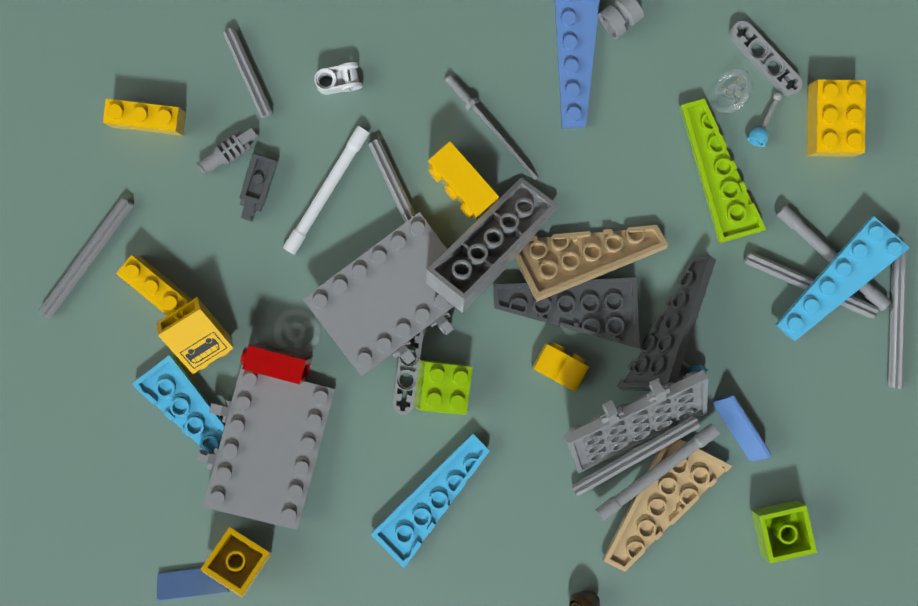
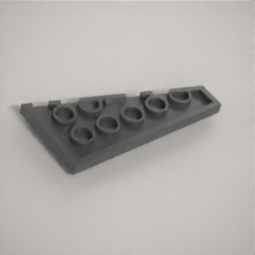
M712 256L692 257L678 281L679 289L673 297L669 296L665 303L668 305L663 316L658 315L640 346L642 352L635 362L631 361L628 369L631 371L625 381L620 380L617 385L618 388L623 391H651L649 382L657 378L660 379L662 386L670 382H677L716 259Z
M637 277L591 279L536 302L527 283L493 284L495 309L640 349Z

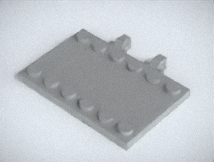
M420 212L303 298L304 302L361 376L365 375L391 354L394 358L400 355L406 364H410L415 360V357L407 348L411 344L409 340L429 325L431 327L437 325L444 335L454 330L447 320L450 317L447 311L454 306L426 284L427 269L447 248Z
M241 365L232 401L226 400L224 405L211 403L209 413L223 416L222 422L225 423L219 448H215L214 453L198 450L196 461L208 463L207 469L213 470L203 507L298 530L335 389L306 381L300 385L243 370V365Z
M704 370L698 373L695 371L690 372L683 377V380L676 383L670 382L663 386L660 379L657 378L649 382L651 392L641 395L637 398V401L629 405L622 404L615 407L612 400L602 404L605 414L594 417L590 423L584 426L577 425L572 427L564 436L578 474L654 439L692 416L699 418L706 415L708 377Z

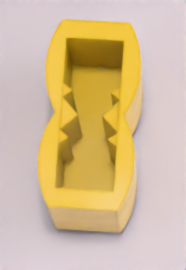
M554 342L551 345L545 343L532 369L576 392L589 368L584 364L586 360L574 353L572 357L563 353L565 348Z

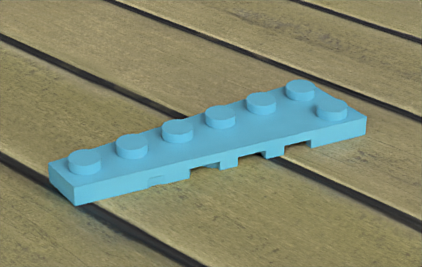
M870 217L777 321L775 326L791 340L796 341L910 247L876 217Z
M172 354L132 383L145 398L164 412V415L170 421L178 425L186 436L191 437L200 446V449L214 453V449L219 448L225 423L222 422L219 415L209 413L211 404Z
M472 433L371 532V536L403 568L409 563L427 535L433 530L443 513L446 512L451 502L465 486L467 480L489 453V448Z

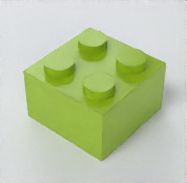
M420 359L414 407L420 411L467 415L473 367L466 364Z
M798 500L751 510L761 556L769 563L817 553L807 505Z

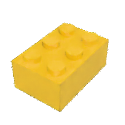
M818 79L808 85L807 156L855 157L865 153L866 80Z
M451 141L428 160V173L437 183L440 180L445 185L444 191L453 201L457 198L462 204L460 206L461 211L469 219L471 217L475 220L478 219L498 200L499 196Z

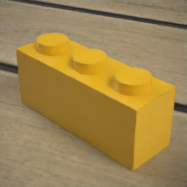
M105 99L103 123L112 128L183 136L186 112L179 107Z
M131 255L116 273L167 316L193 300L141 256Z

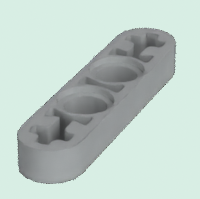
M739 21L732 26L729 31V38L732 43L783 96H793L801 90L803 83L800 76L750 23ZM743 28L746 32L744 36L739 38L736 34L739 32L738 30ZM751 37H753L754 40L751 41V42L747 45V47H746L745 43H746ZM754 44L762 46V56L753 55L751 49ZM774 61L778 63L780 69L777 74L769 72V62ZM784 72H786L787 75H785L781 80L777 79ZM792 80L794 82L793 88L788 90L785 86H787V82Z
M423 330L419 336L414 338V343H419V347L407 346L408 349L416 352V360L413 363L406 364L400 355L398 358L393 408L401 415L410 413L414 407L419 360L424 335ZM409 373L413 376L414 381L411 386L405 387L400 383V376L402 374ZM398 388L403 391H413L412 395L407 393L406 401L410 402V406H406L405 410H402L401 406L397 404V401H401L403 392L398 393Z

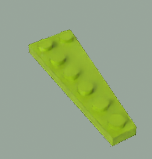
M705 98L681 105V114L718 244L765 231V225L755 204L752 203L746 191L748 189L744 181L742 182L737 172V166L729 155L726 148L727 145L723 136L719 133V128Z

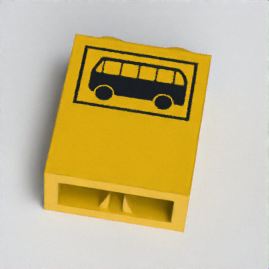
M198 297L156 322L158 336L192 374L205 369L211 362L227 355L230 350L234 349L231 336Z

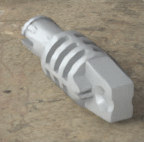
M252 127L244 133H241L239 130L215 146L212 154L196 163L197 166L207 176L208 173L221 164L228 165L252 148L249 143L256 139L258 134Z

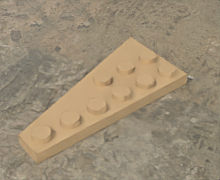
M657 225L628 227L627 230L619 231L605 229L603 232L597 233L584 231L553 234L552 237L542 238L534 236L517 255L515 261L536 302L667 249L668 243Z
M679 439L659 450L648 471L687 442ZM701 449L695 451L633 498L602 558L603 561L626 572L645 553V550L655 540H658L671 524L673 525L699 500V497L709 487H712L717 482V479L725 471L727 472L732 465Z

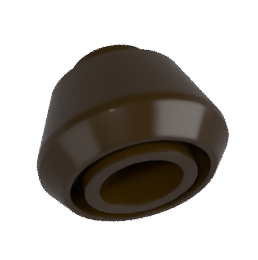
M583 590L570 596L569 606H600V599L593 591Z

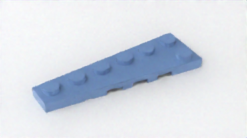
M554 0L561 129L585 128L587 124L600 0Z

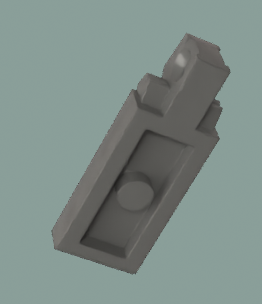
M254 153L240 194V205L244 206L241 215L242 219L253 222L256 210L261 212L269 193L278 160Z

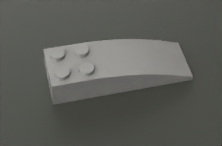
M521 177L427 269L426 284L463 313L524 249L557 209L558 204Z

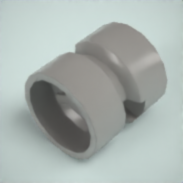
M615 0L614 6L609 5L598 14V18L606 32L614 39H618L628 31V26L633 27L644 18V13L636 0Z

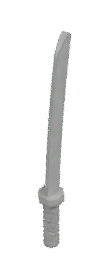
M453 75L448 76L445 82L466 104V110L470 111L473 109L528 174L536 180L537 176L476 106L479 100L476 97L472 98Z

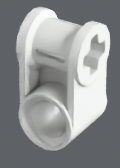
M349 62L339 66L320 69L315 75V84L318 91L324 95L361 89L363 85L359 82L358 63ZM348 73L351 75V81H349ZM330 77L333 81L330 86L324 87L320 85L321 79Z

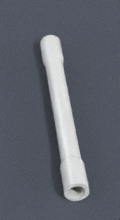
M360 126L356 127L346 144V148L301 221L290 234L282 247L293 255L296 254L307 232L350 162L370 133Z

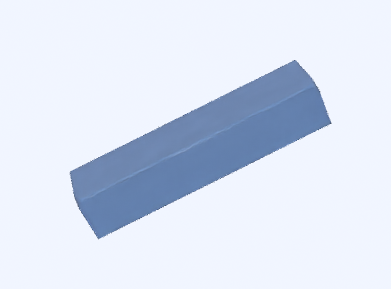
M726 393L713 402L716 410L750 461L771 457V452L734 395Z
M201 568L160 572L157 574V601L220 594L230 591L203 573Z

